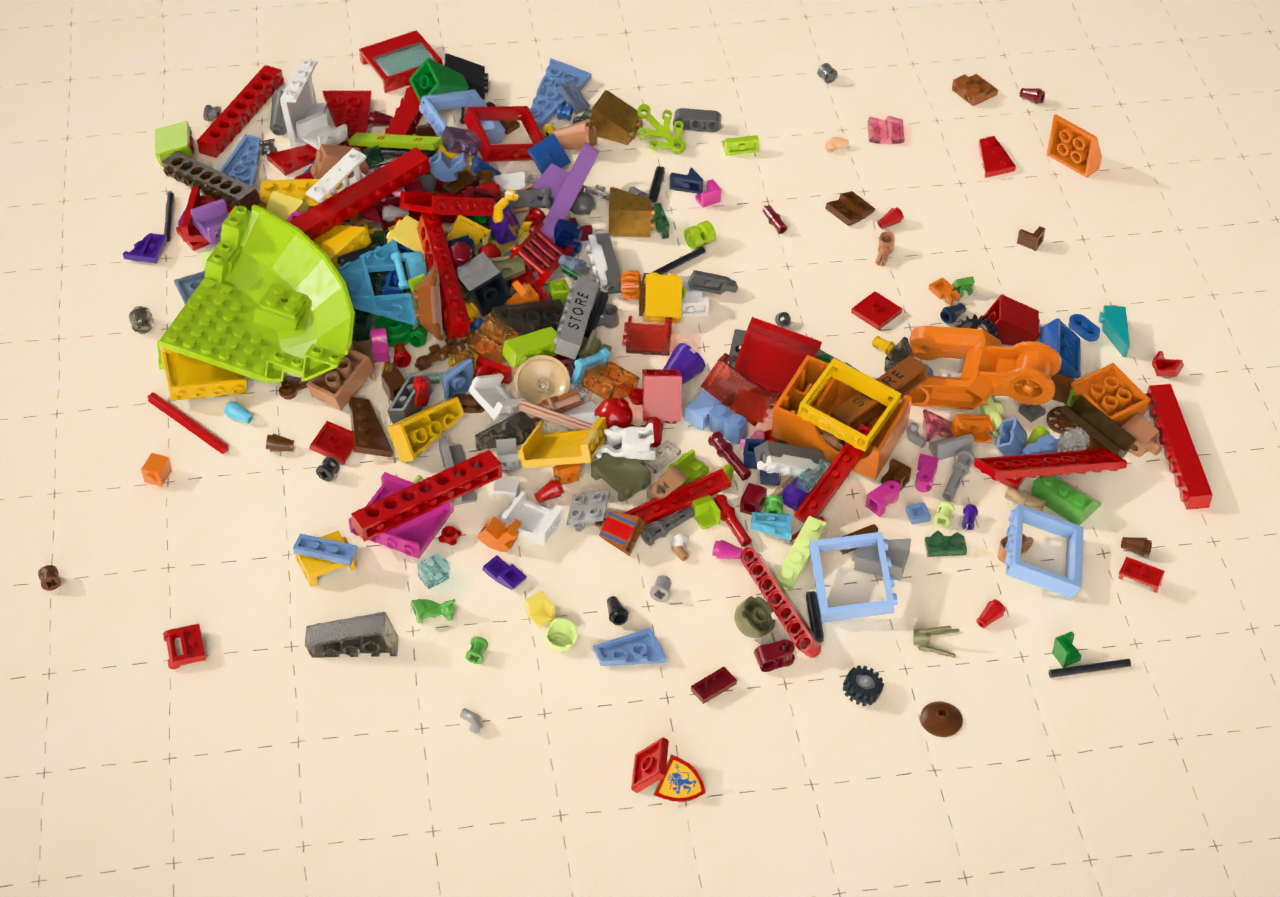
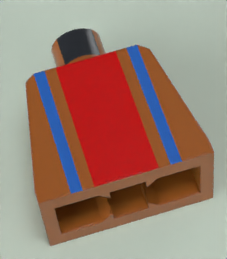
M610 511L607 518H604V521L595 522V527L601 529L599 533L601 538L627 556H630L646 522L638 516Z

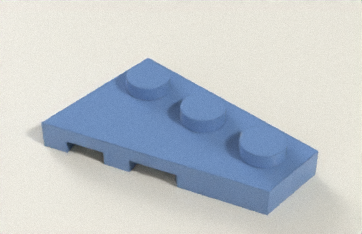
M651 627L593 646V652L600 666L667 663V657Z

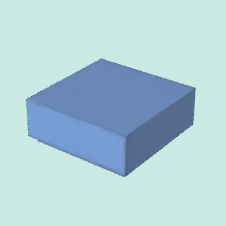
M925 502L906 506L905 511L911 525L931 520Z

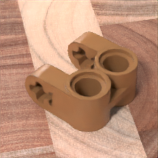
M674 464L648 488L647 498L649 500L655 498L663 499L688 478ZM658 488L662 490L659 494L656 492Z

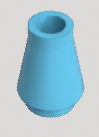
M229 401L224 409V414L227 415V418L250 424L254 417V414L250 413L237 401Z

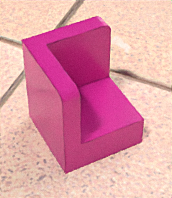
M713 179L708 180L706 192L695 195V199L702 208L721 202V188Z

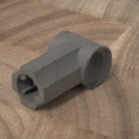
M613 304L605 305L597 327L615 328L619 325L618 308Z

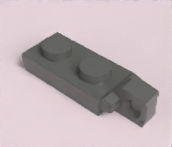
M693 270L688 281V288L721 295L725 291L736 293L738 289L736 281L731 280L727 276Z

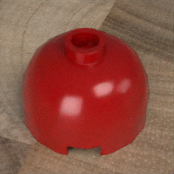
M607 398L594 411L595 416L606 417L607 429L612 426L628 428L633 420L632 410L628 401L624 398Z

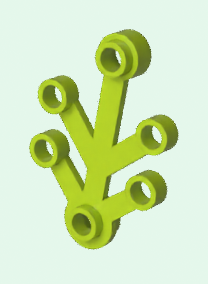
M648 104L639 105L638 116L646 119L656 130L640 128L637 136L640 139H645L648 136L665 138L668 141L651 139L649 141L650 150L655 151L658 148H666L675 154L683 153L686 149V144L681 138L683 122H674V138L670 134L672 111L668 109L663 111L662 119L664 123L662 126L650 114L651 107Z

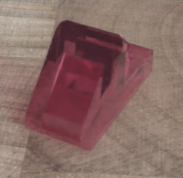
M923 410V430L927 442L937 434L946 438L954 436L950 430L951 421L929 410Z

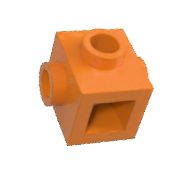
M580 463L555 465L552 467L554 477L559 479L561 485L579 481V473L582 472Z

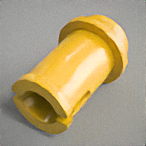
M876 336L872 341V346L884 351L886 355H892L896 350V345L893 341L889 342L880 336Z

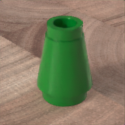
M419 325L409 334L410 344L416 348L424 346L428 331Z

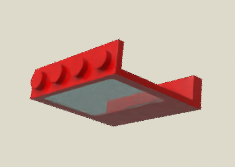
M417 30L359 49L361 64H370L382 79L385 93L410 85V77L427 58L443 65V60Z

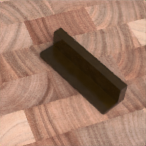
M1081 395L1071 407L1064 405L1060 410L1116 456L1124 458L1137 440Z

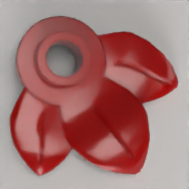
M416 376L414 379L413 390L417 391L415 395V408H418L420 404L426 407L429 403L430 392L428 390L430 388V378L428 376Z

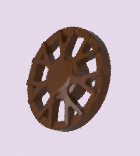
M1062 407L1053 408L1048 412L1046 423L1056 433L1072 434L1081 428L1073 424V421L1060 411Z

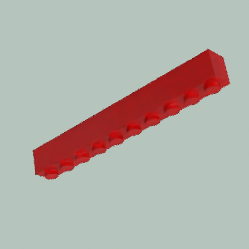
M415 147L290 220L289 223L299 228L313 240L429 172V158Z

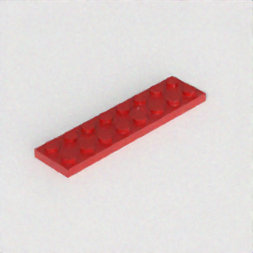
M1106 448L975 458L974 466L981 470V473L989 475L992 480L1003 481L1005 478L1018 480L1020 477L1036 478L1041 475L1052 477L1053 474L1069 475L1070 473L1085 474L1089 471L1101 473L1102 470L1118 471V469H1125L1127 467V460L1116 456Z

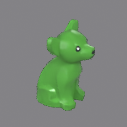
M429 599L411 600V606L418 624L424 618H436L439 615H443L447 621H452L455 612L454 602L456 601L452 599L439 604Z

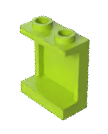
M187 121L155 129V156L161 167L163 166L162 161L176 151L193 158V153L189 146V135H192V130Z

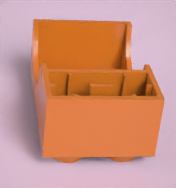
M807 355L773 408L771 436L794 446L823 450L824 459L833 462L839 451L831 447L822 438L818 431L820 429L818 426L803 420L797 415L800 403L829 365V363ZM832 377L811 406L831 417V411L835 407L840 406L848 398L857 394L858 391ZM904 396L902 402L898 404L876 439L852 471L874 480L877 479L908 426L912 397ZM884 411L866 423L865 426L872 429Z

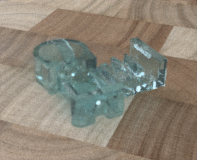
M820 458L819 465L814 470L808 468L799 476L796 484L797 488L806 493L809 492L825 473L829 463Z

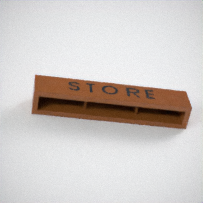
M910 355L875 380L901 393V399L927 380V365ZM858 392L840 406L835 407L831 411V417L856 430L860 423L865 425L886 410L887 406Z

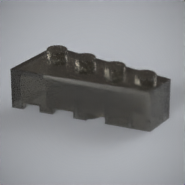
M560 299L495 306L492 309L489 324L494 334L498 336L519 337L551 326L557 332L564 306Z
M385 611L306 626L304 646L311 658L339 657L340 654L358 657L359 654L371 653V657H379L380 653H390V656H398L399 636Z

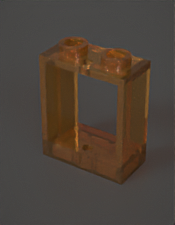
M609 361L587 368L581 386L603 399H619L627 397L637 388L640 377Z

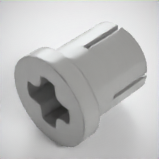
M665 575L658 576L654 586L651 587L650 597L657 602H666L670 597L671 579Z

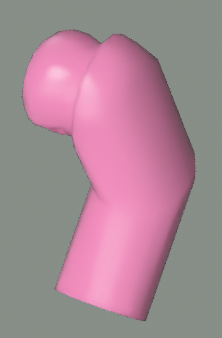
M756 430L750 439L764 440L765 433L762 430ZM740 439V448H744L746 439Z

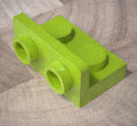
M693 449L684 453L666 469L667 471L672 465L676 464L688 478L679 487L709 474V467L695 458V450Z

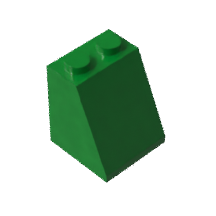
M429 58L421 64L409 79L420 103L422 96L466 91L469 89L462 74Z

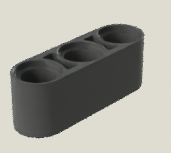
M678 108L674 113L673 125L675 121H681L684 124L683 130L718 132L721 128L722 115L715 110Z

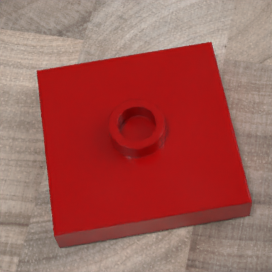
M874 291L851 309V313L875 329L880 330L900 315L902 308Z
M326 421L311 442L309 449L345 464L354 450L352 431Z
M663 737L635 754L631 785L633 792L639 793L666 777L668 739Z

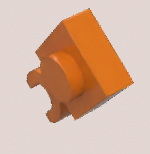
M943 277L929 284V290L939 299L945 298L949 305H953V299L960 301V294L954 291L955 287Z

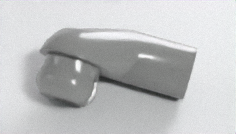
M914 422L910 423L906 430L908 440L924 448L927 440L919 436V425Z

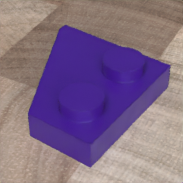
M149 233L141 241L135 243L134 249L130 252L124 251L123 259L157 263L166 245L167 235Z

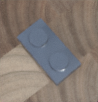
M572 80L557 88L566 102L573 106V111L576 115L590 107Z

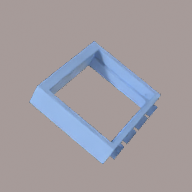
M474 89L422 96L419 110L432 126L435 133L442 137L443 142L456 148L476 147L470 132L453 134L436 110L466 106L486 107L487 105ZM480 121L490 143H502L505 129L499 121Z
M1018 503L1014 510H1010V516L1007 518L1009 521V527L1006 532L1008 542L1005 547L1007 557L1004 562L1006 564V575L1072 599L1081 589L1084 527ZM1023 523L1067 539L1065 577L1021 561Z
M882 532L809 541L822 623L893 614L895 612V605H898L897 594L892 592L895 582L894 576L889 575L891 559L886 557L885 551H888L887 539H883ZM877 545L887 600L828 608L820 552Z

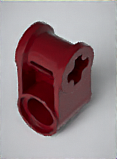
M787 639L760 645L753 652L762 672H770L778 668L788 667L795 661L793 654L795 645Z

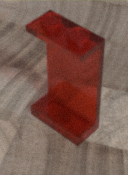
M725 352L717 360L700 387L735 413L742 415L754 427L759 422L763 424L769 416L768 410H772L778 401L776 398L780 392L776 391L773 395H770L728 364L731 356Z

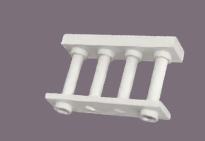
M352 148L306 192V195L319 204L325 201L324 198L329 193L333 196L366 177L365 174L361 173L359 166L366 159V155ZM354 171V176L348 180V175ZM342 182L343 187L337 191L336 187Z

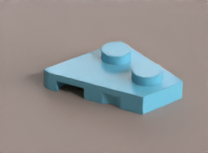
M752 512L751 529L791 540V514Z

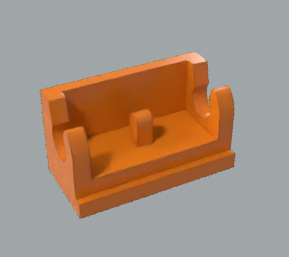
M956 413L950 430L955 438L972 434L974 443H991L992 437L989 434V429L995 432V427L989 415Z

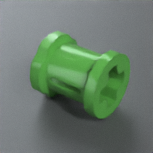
M475 636L470 640L471 646L469 651L466 652L465 658L470 663L481 664L484 658L483 653L488 648L489 643L486 639Z

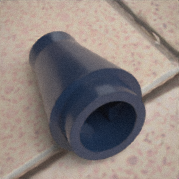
M962 303L944 307L940 312V318L944 323L952 324L965 313L966 307Z

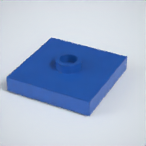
M554 133L527 150L541 174L546 171L551 163L560 168L571 163Z

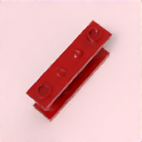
M541 222L538 226L534 224L528 231L530 235L520 245L518 243L514 245L510 250L512 254L508 258L512 260L518 255L532 267L540 277L535 282L540 287L560 266L558 263L560 257L563 254L569 256L574 250L569 245L565 250L563 248L560 249L540 231L545 224L544 222ZM534 236H536V237H537L540 241H542L549 249H551V250L555 253V255H554L550 250H548L541 242H539ZM528 242H530L535 248H537V249H538L544 256H546L550 261H548L546 258H544V257H543L537 250H535ZM522 248L525 249L532 257H534L541 265H543L544 268L541 267L535 260H533L526 252H524Z

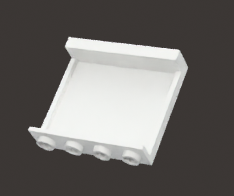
M302 59L280 98L291 148L308 145V143L297 137L295 122L320 111L326 112L328 109L327 103L317 102L311 74L318 60Z

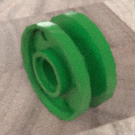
M378 316L375 320V329L386 328L388 347L394 348L397 343L404 345L409 343V334L413 331V325L383 316Z

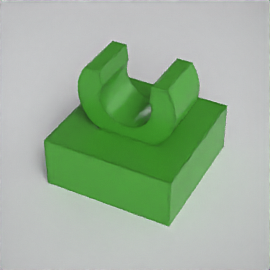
M973 276L956 279L952 283L955 287L954 291L958 290L960 297L964 296L963 290H967L969 296L972 295V285L975 283Z

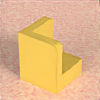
M543 591L525 599V612L538 628L556 619L555 606Z

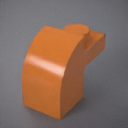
M516 280L511 285L517 293L506 301L517 316L518 314L533 312L539 304V295L529 283L521 285Z
M492 517L484 524L476 538L489 548L506 552L511 549L520 533L518 529L522 523L514 519L506 526L496 517Z

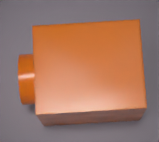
M151 453L141 468L144 482L162 487L172 471L170 458Z

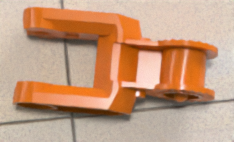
M918 326L911 331L909 342L914 357L926 361L935 360L939 357L965 359L960 378L927 375L926 381L906 394L912 397L911 405L973 410L985 403L990 395L1008 396L1014 401L1026 405H1041L1051 401L1054 397L1056 387L1050 377L1059 372L1062 361L1059 353L1049 345L1036 341L1017 343L1013 347H1003L998 338L983 329Z

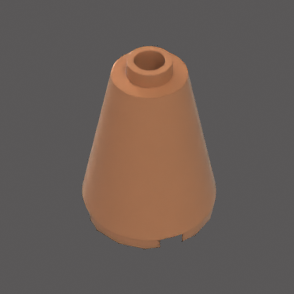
M592 119L553 130L552 132L563 149L581 151L585 143L592 147L597 145L596 126L591 124V122H594Z

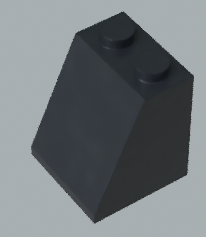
M446 53L444 66L462 74L469 86L468 90L475 89L482 100H485V93H488L489 75L485 73V66Z
M484 252L455 269L460 286L482 317L504 305L512 297L501 272Z

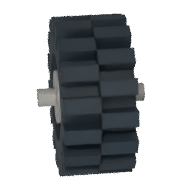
M861 665L856 668L853 667L848 672L842 689L846 691V697L850 696L849 700L851 702L856 700L855 704L857 705L861 702L862 706H866L867 703L870 706L873 702L877 701L883 690L884 683H882V677L878 678L880 675L878 672L873 673V668L867 670V666L861 668Z

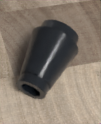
M616 596L609 597L607 599L609 621L614 625H623L628 620V611Z

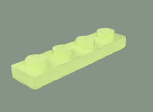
M811 516L807 518L776 574L783 587L793 590L811 557L809 541L821 539L827 528L826 522Z

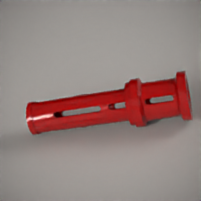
M720 494L716 496L713 500L721 511L720 519L727 523L741 547L750 545L752 539L737 519L735 509L727 502L726 495Z

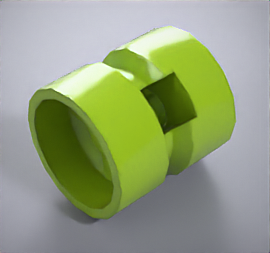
M708 220L684 229L685 242L692 250L716 240V231Z

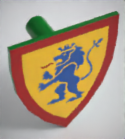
M671 754L666 767V777L660 779L653 795L673 802H684L696 799L705 794L706 791L703 780L696 769L690 763Z

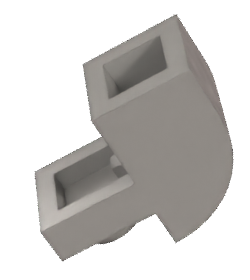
M516 439L495 440L497 459L502 465V470L519 469Z

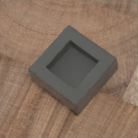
M1022 404L1018 409V412L1030 422L1044 416L1046 411L1041 405Z

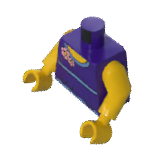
M511 189L505 192V198L494 204L493 216L490 219V227L497 243L501 245L511 244L522 236V232H528L532 228L530 225L533 223L525 221L522 223V228H520L521 225L509 204V200L517 201L519 195L514 194L516 191Z

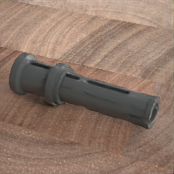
M688 506L664 521H656L649 529H643L641 532L643 541L651 546L657 539L665 538L670 530L694 517V509ZM678 517H681L679 520L675 521L674 523L672 522V521H674L675 519H677Z

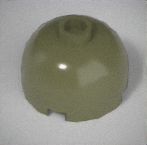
M749 596L735 610V624L738 630L746 637L759 638L765 636L775 626V619L772 620L771 616L773 613L772 608L767 601L759 596L755 598Z

